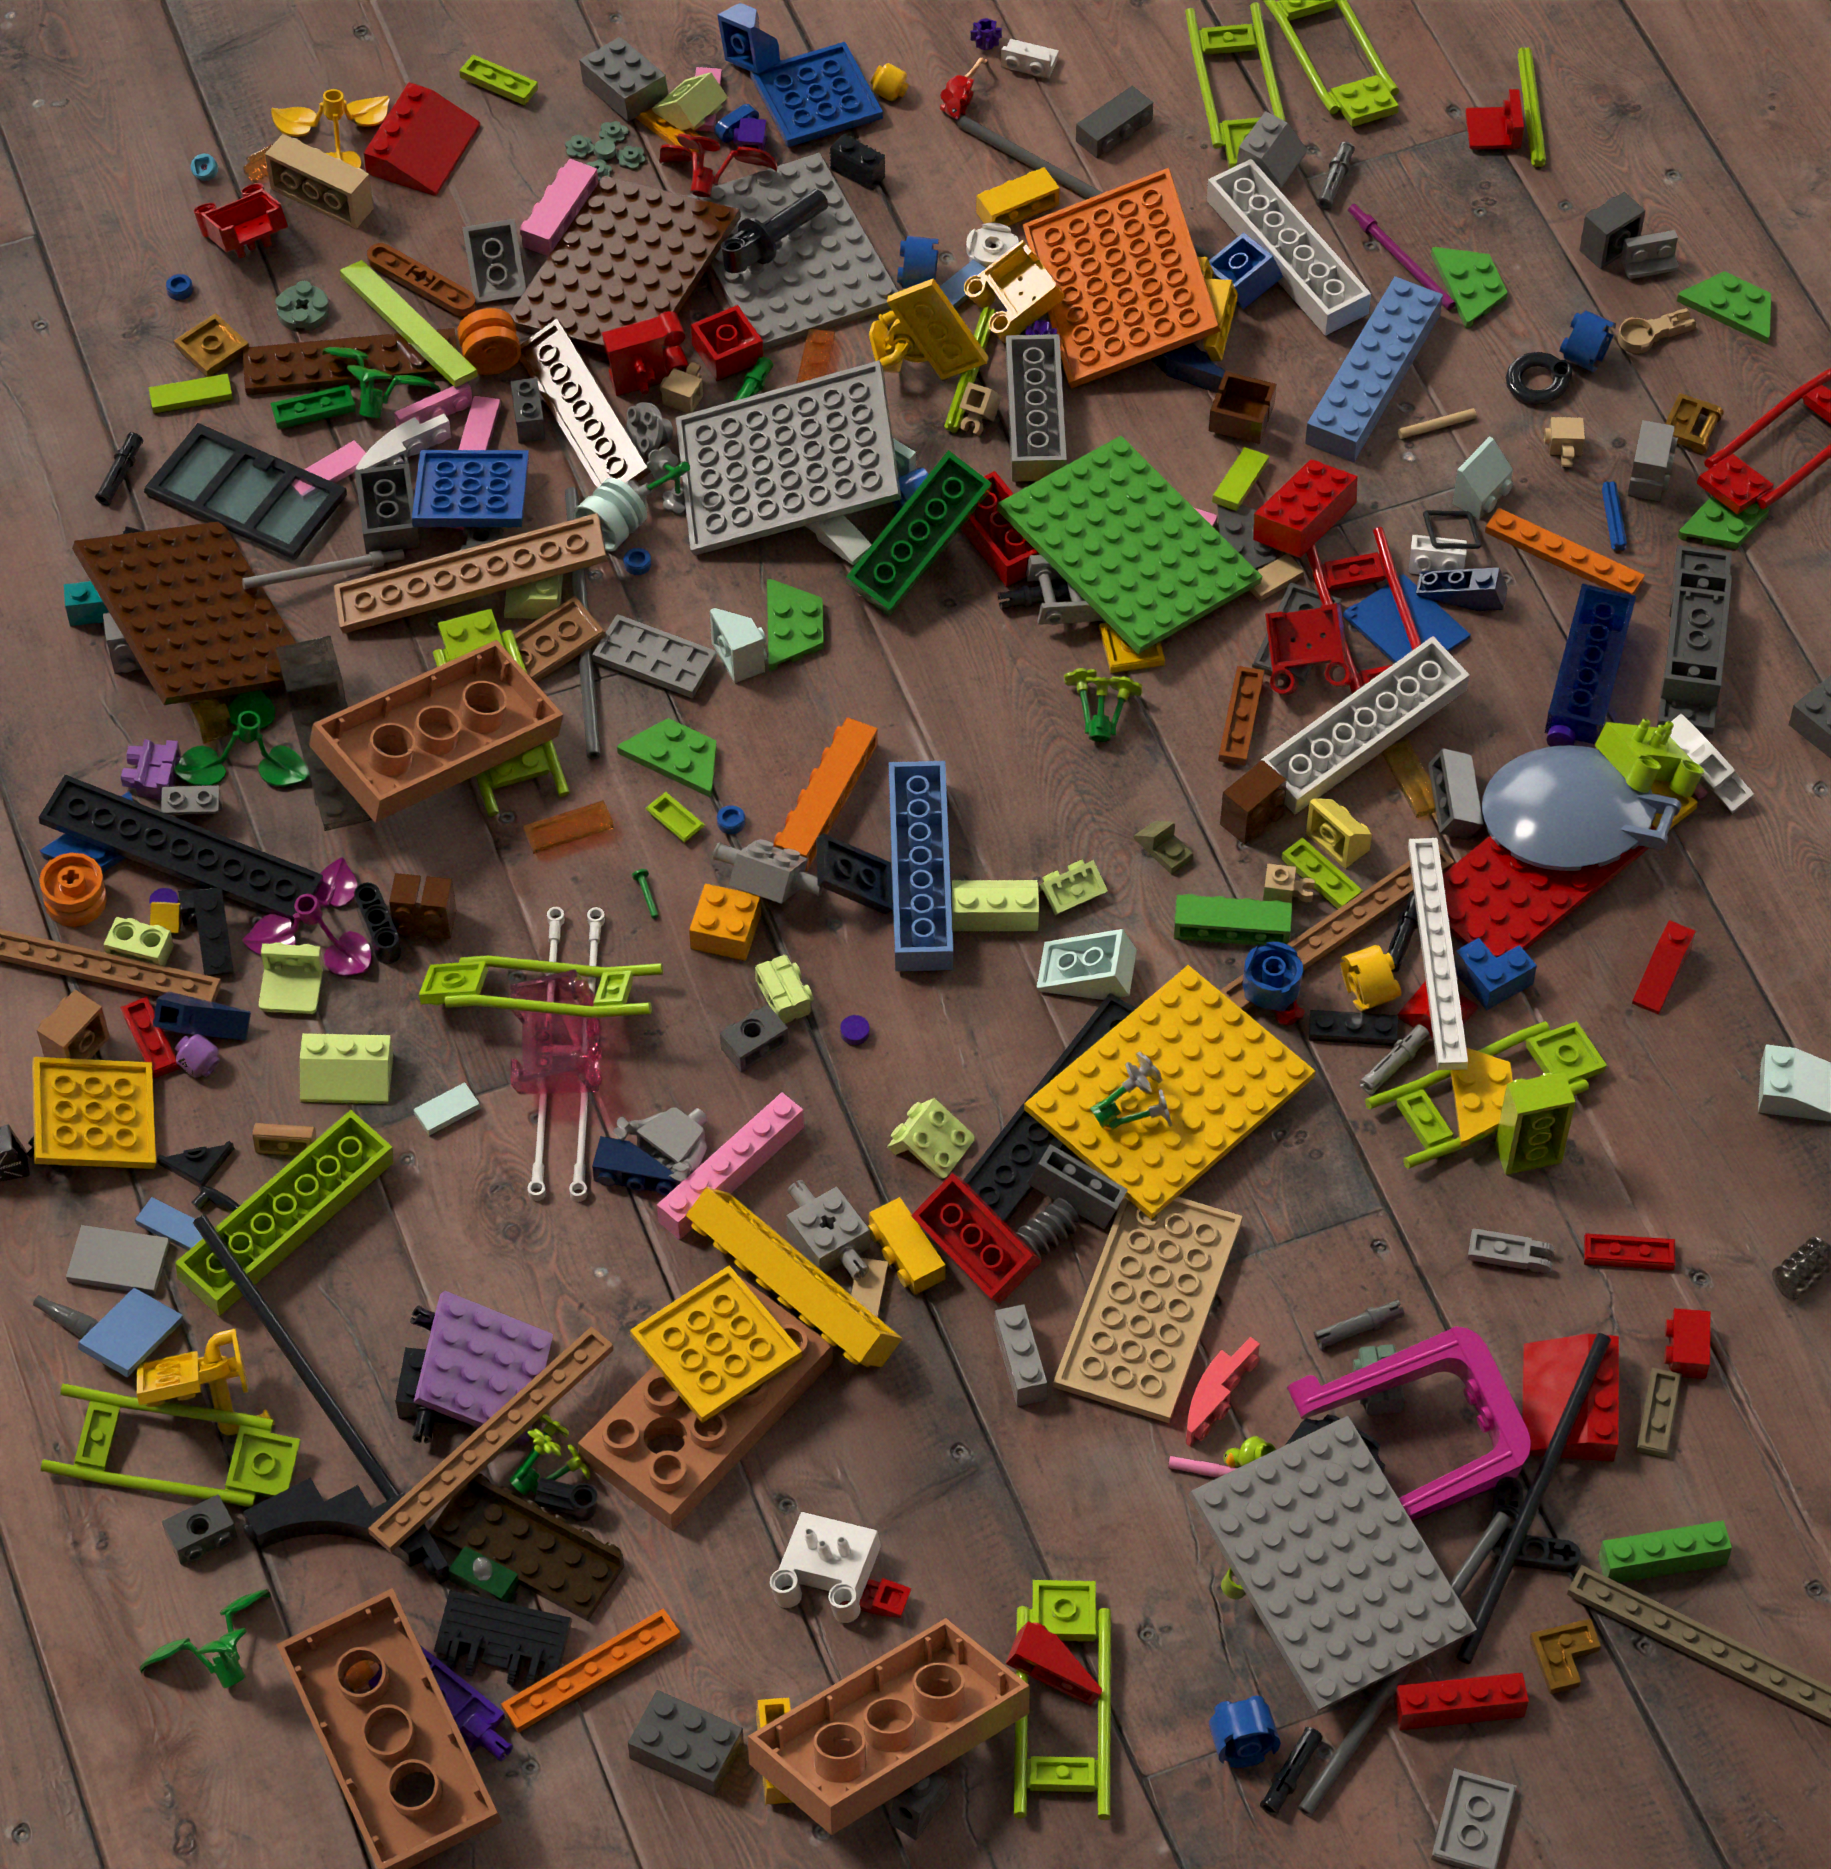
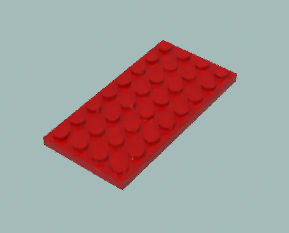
M1652 824L1650 829L1657 830V828ZM1489 836L1442 874L1450 933L1464 946L1480 938L1496 958L1519 945L1525 951L1648 850L1649 847L1638 845L1634 850L1630 848L1620 855L1619 860L1601 867L1598 864L1581 866L1579 871H1559L1544 869L1522 862L1511 856V851L1502 844L1498 846Z

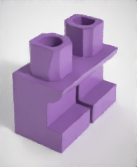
M144 739L143 746H128L127 763L138 766L137 769L123 768L121 774L122 786L135 788L137 795L140 797L162 799V787H174L177 775L174 768L181 759L178 741L167 740L166 745H158L148 739Z

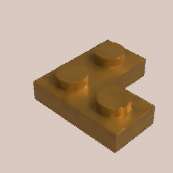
M1591 1618L1530 1634V1641L1549 1694L1580 1687L1581 1680L1573 1658L1599 1652L1601 1648Z

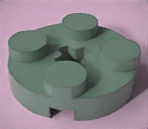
M300 281L295 286L287 288L275 300L278 319L283 326L290 330L297 331L296 327H305V331L313 330L327 320L329 310L328 297L323 290L312 286L308 281ZM301 305H306V306H307V309H306V310H304L303 308H300V309H297V308H298L299 306H301Z

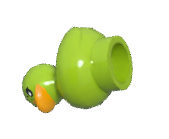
M1252 1436L1244 1441L1240 1449H1228L1223 1459L1227 1467L1240 1468L1275 1451L1276 1448L1264 1439Z

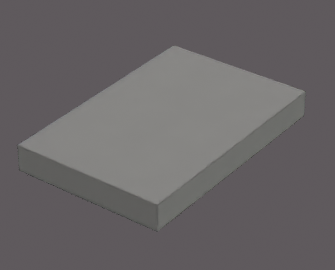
M81 1225L66 1274L67 1282L131 1291L133 1288H136L145 1294L155 1295L170 1245L169 1238Z
M1454 1768L1431 1860L1464 1869H1496L1517 1785Z

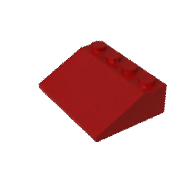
M408 82L363 153L366 173L392 183L437 196L479 129L480 121L434 90Z
M1582 1334L1524 1343L1522 1419L1528 1429L1531 1440L1529 1455H1545L1597 1334ZM1607 1335L1611 1338V1342L1560 1458L1614 1462L1618 1448L1619 1336Z

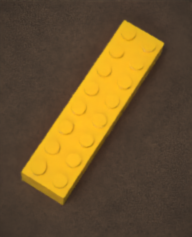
M706 1187L685 1215L693 1222L691 1227L703 1236L708 1234L714 1239L713 1246L726 1255L729 1252L736 1258L734 1263L740 1269L747 1273L749 1271L753 1272L757 1276L755 1281L768 1291L773 1289L779 1294L777 1299L780 1303L789 1309L794 1307L801 1313L799 1318L805 1324L812 1328L818 1327L823 1332L821 1337L833 1346L838 1344L844 1349V1357L853 1364L858 1365L861 1363L866 1367L870 1365L882 1367L903 1338L730 1193Z

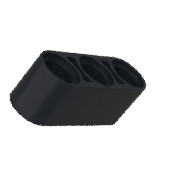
M369 882L362 883L354 891L358 916L378 961L383 964H392L401 956L398 932L377 885Z

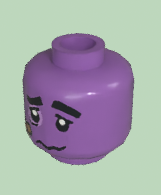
M200 1034L193 1035L190 1038L187 1036L183 1037L175 1048L178 1052L176 1056L177 1065L194 1078L201 1077L202 1075L204 1077L209 1076L220 1061L218 1058V1048Z

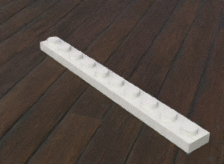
M1409 839L1408 850L1437 1070L1467 1069L1468 1057L1438 839Z

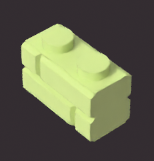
M782 955L774 958L772 961L758 964L755 967V979L768 1005L784 1024L793 1021L795 1018L799 1019L809 1015L811 1012L810 1002L814 1000L813 994L808 985H802L800 981L802 975L796 962L791 964L787 955Z

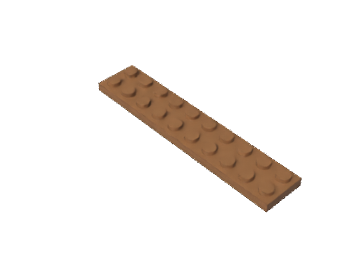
M598 513L336 584L334 585L339 627L344 634L608 562Z

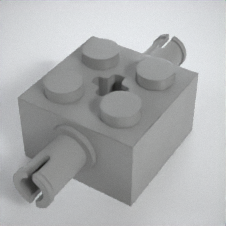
M761 839L755 840L742 850L724 845L721 842L715 847L713 860L733 866L729 886L781 904L800 889L816 894V896L821 895L824 888L817 886V877L805 873L808 858L800 856V853L796 850H782L773 847L774 844L772 842Z
M803 1180L797 1181L799 1187L793 1183L788 1188V1193L800 1208L786 1215L787 1234L802 1254L824 1273L843 1264L853 1280L860 1279L858 1273L863 1278L868 1273L869 1267L858 1254L870 1248L869 1228L837 1186L815 1198Z

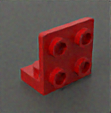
M1509 89L1508 99L1503 100V107L1466 108L1465 116L1470 149H1521L1524 123L1519 89Z

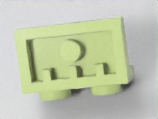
M1082 859L1067 866L1068 872L1060 875L1057 870L1042 877L1044 882L1038 886L1039 892L1044 891L1055 915L1108 891L1094 860L1085 864Z

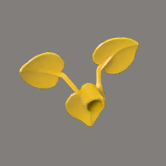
M330 89L324 92L323 102L319 103L317 115L313 110L305 107L284 109L272 107L271 115L279 131L288 136L300 137L309 134L311 127H317L324 111L327 119L334 123L336 153L329 152L326 154L339 158L353 167L361 168V159L356 152H341L338 120L345 114L348 120L354 119L355 123L359 126L371 127L379 125L387 117L389 96L361 99L347 104L344 100V94L340 90Z

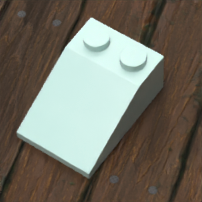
M1123 929L1044 942L1037 990L1039 992L1105 1000L1109 993L1116 997L1129 996L1137 949Z
M1766 1045L1760 1068L1758 1113L1831 1121V1062L1797 1048Z

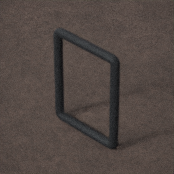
M1426 510L1423 512L1430 541L1434 548H1481V541L1471 512ZM1429 516H1467L1475 544L1437 543Z

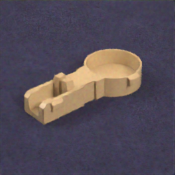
M1687 308L1663 315L1655 320L1627 318L1620 325L1618 343L1627 352L1634 354L1644 353L1652 347L1653 342L1659 341L1661 338H1669L1695 330L1696 321L1690 319V311Z

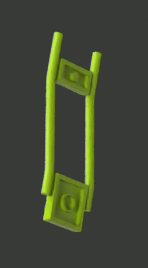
M1262 0L1277 20L1317 95L1330 114H1335L1340 110L1351 127L1399 112V105L1393 98V96L1399 93V88L1387 73L1347 0H1278V2L1275 0ZM1335 4H1338L1377 75L1331 88V91L1328 92L1289 21L1334 8Z
M1258 2L1250 5L1254 26L1252 24L1207 27L1198 30L1195 9L1188 8L1185 10L1192 54L1209 123L1212 145L1215 149L1225 146L1229 169L1237 166L1239 146L1261 117L1218 122L1203 53L1204 55L1253 51L1255 48H1258L1273 114L1285 121L1267 46L1261 8Z
M492 609L438 623V629L445 649L433 651L437 667L497 640L527 673L513 631L506 630L502 634L499 633ZM552 740L476 775L488 816L492 817L499 814L491 788L496 789L547 775L548 772L552 773L559 797H565L570 794Z
M489 955L460 957L459 963L432 964L429 966L419 992V999L421 1005L432 1004L438 1006L445 1003L446 1008L481 1006L589 1018L651 1014L652 1007L650 1002L626 1003L632 987L633 977L663 975V964L598 967ZM488 967L601 978L593 1002L594 1006L480 995L488 973Z
M1544 1021L1517 1031L1478 1050L1479 1052L1494 1056L1525 1041L1526 1048L1544 1074L1549 1072H1565L1573 1096L1589 1090V1084L1585 1079L1605 1072L1607 1064L1577 1021L1551 1031L1548 1023ZM1436 1070L1415 1081L1365 1099L1366 1107L1369 1110L1395 1100L1397 1101V1107L1425 1148L1424 1151L1403 1159L1407 1169L1464 1148L1460 1147L1459 1137L1453 1138L1452 1131L1424 1090L1451 1077V1070ZM1498 1127L1495 1129V1131L1486 1136L1484 1134H1481L1478 1137L1470 1140V1144L1497 1132Z
M63 1383L60 1395L90 1401L74 1465L43 1459L40 1469L42 1472L101 1484L206 1500L219 1494L222 1502L251 1508L254 1505L255 1495L271 1498L290 1488L300 1439L271 1433L273 1419L165 1402L156 1407H147L146 1404L139 1405L136 1397ZM127 1408L240 1425L225 1490L104 1472L118 1423L120 1409Z
M1033 1580L1032 1609L1026 1606L1017 1608L1016 1635L1029 1621L1044 1625L1049 1632L1056 1634L1061 1641H1095V1639H1099L1098 1685L1103 1690L1098 1697V1760L1092 1757L1031 1756V1759H1027L1028 1714L1016 1721L1014 1817L1023 1819L1027 1816V1788H1030V1791L1094 1792V1790H1098V1819L1109 1820L1111 1818V1610L1108 1608L1096 1610V1581ZM1016 1669V1675L1028 1684V1675Z

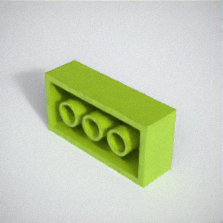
M1549 1072L1540 1077L1527 1080L1520 1078L1507 1084L1495 1142L1505 1175L1562 1163L1576 1102L1565 1072Z

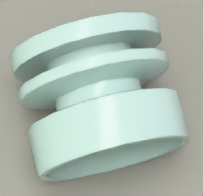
M607 478L593 492V496H588L574 511L575 519L598 513L606 551H615L628 538L629 533H633L647 519V510L639 495L629 485L615 478Z

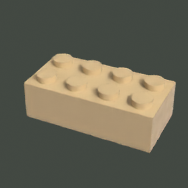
M282 134L265 153L270 188L355 229L374 209L369 174L363 169L353 167L339 158H334L323 153L318 148L310 147L300 140Z

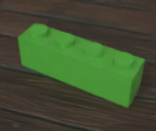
M1177 895L1174 939L1265 946L1267 942L1288 944L1291 931L1292 903L1279 900L1259 901L1251 898L1231 899L1223 896Z
M1724 1520L1604 1540L1601 1544L1598 1559L1603 1576L1622 1583L1727 1565L1732 1546Z

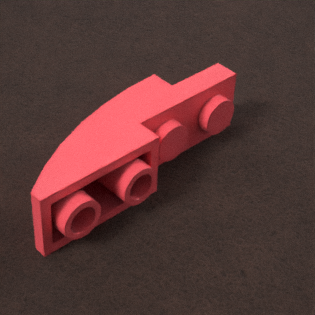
M1249 1337L1232 1356L1221 1350L1202 1375L1193 1395L1188 1414L1186 1444L1191 1447L1197 1440L1202 1441L1210 1432L1211 1425L1217 1418L1222 1420L1231 1408L1229 1404L1231 1392L1239 1384L1240 1377L1246 1370L1251 1372L1260 1360L1258 1356L1260 1343L1252 1337Z

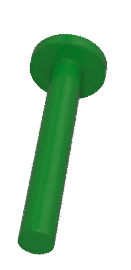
M639 869L632 874L633 880H639L651 917L655 919L659 915L646 881L649 872L647 869Z

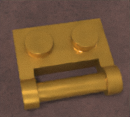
M1679 393L1665 424L1675 426L1673 437L1678 438V444L1690 447L1697 454H1705L1709 447V438L1716 423L1721 420L1724 410L1718 405ZM1700 414L1707 416V419L1699 437L1692 435Z

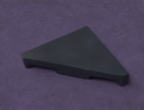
M228 1141L225 1145L211 1148L204 1146L184 1150L181 1154L166 1157L159 1155L157 1163L200 1187L207 1184L235 1148L234 1144Z

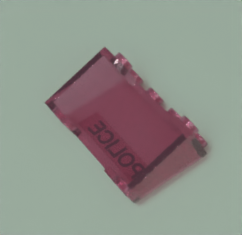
M575 969L510 985V998L594 1006L593 1002L596 993L594 994L590 989L586 979H582ZM511 1010L522 1023L523 1066L516 1058L511 1059V1086L518 1094L598 1092L599 1085H602V1075L599 1070V1060L602 1059L599 1035L602 1033V1028L598 1018Z

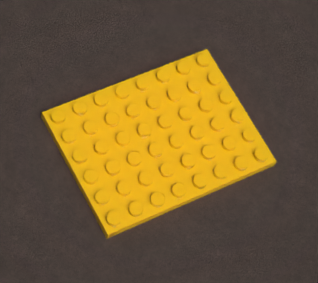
M1187 965L1025 1102L1024 1110L1092 1169L1128 1189L1125 1197L1152 1220L1315 1078L1316 1071L1191 966ZM1141 1052L1160 1071L1163 1081L1158 1083L1147 1076L1146 1078L1152 1089L1150 1094L1142 1091L1139 1087H1136L1130 1093L1128 1091L1114 1101L1121 1112L1116 1117L1122 1118L1149 1110L1148 1107L1159 1103V1090H1162L1173 1126L1169 1127L1166 1119L1162 1116L1155 1118L1149 1116L1122 1124L1113 1130L1109 1124L1102 1128L1090 1108L1109 1097L1130 1077L1125 1066L1127 1062L1140 1068L1136 1053Z

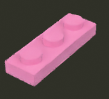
M467 382L456 388L452 386L394 412L396 427L414 417L422 424L439 415L445 414L449 416L466 409L472 404L471 387Z

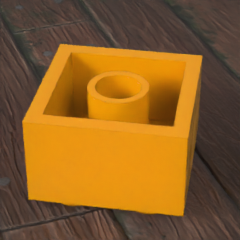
M705 883L689 929L690 949L746 961L761 917V897L752 893Z

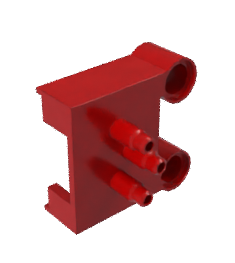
M261 183L244 187L241 190L243 198L219 208L216 207L215 203H205L196 207L194 214L201 235L209 237L225 252L235 250L239 258H243L246 255L244 245H247L250 251L255 250V241L261 239L264 247H270L272 245L270 234L287 228L288 224L281 203L267 193Z
M673 311L663 312L657 317L601 333L610 361L611 369H608L609 378L616 396L639 389L642 394H647L649 392L648 387L660 384L664 377L669 376L673 368L686 373L689 366L682 347L678 346L685 340V333L677 313Z
M1340 604L1321 605V608L1288 613L1283 611L1265 613L1273 672L1270 677V685L1275 692L1281 695H1291L1297 690L1299 685L1298 678L1289 669L1330 663L1325 669V677L1330 684L1343 688L1352 682L1354 673L1348 665ZM1337 667H1343L1346 671V676L1342 681L1336 682L1333 679V671ZM1288 675L1291 680L1290 686L1287 689L1281 690L1278 686V680L1281 676Z

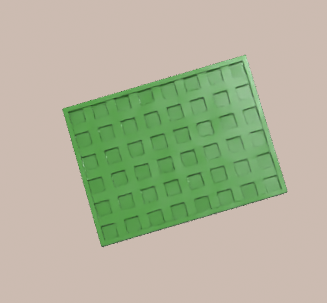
M1122 436L1111 440L998 502L996 510L1137 654L1261 584L1263 578Z

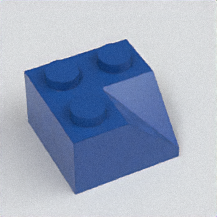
M738 3L717 15L725 61L757 74L781 62L778 41L775 37L760 30L757 9L743 3Z
M1244 232L1209 260L1214 271L1213 279L1232 280L1238 293L1236 304L1242 309H1245L1283 278L1274 256Z

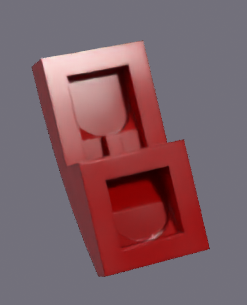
M884 1578L881 1579V1582L868 1579L859 1602L861 1611L901 1618L912 1588ZM843 1601L840 1604L846 1605L850 1601Z

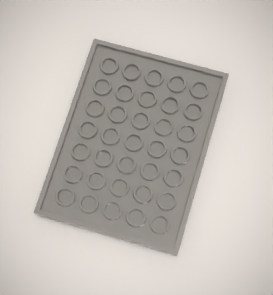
M820 153L777 166V172L770 168L712 187L711 195L708 198L698 197L693 194L687 195L688 197L740 209L741 218L727 239L738 234V225L745 218H755L763 223L813 189L822 191L828 200V208L775 243L776 257L772 262L768 264L755 262L743 272L728 273L724 269L721 248L709 265L730 306L738 305L763 340V350L889 309L890 306L887 304L888 296L898 292Z
M880 360L676 417L681 463L684 461L688 462L690 465V470L682 476L690 549L694 556L901 499L884 371Z
M1349 1416L1339 1419L1192 1490L1188 1495L1316 1713L1474 1634L1477 1630Z

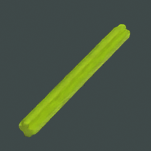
M1521 47L1518 50V62L1531 163L1534 167H1543L1546 161L1533 55L1531 48Z
M989 306L984 307L974 333V337L984 351L991 333L989 320L996 313V310L991 309ZM979 367L961 373L944 425L946 431L956 433L960 428L965 411L959 408L968 382L974 384Z

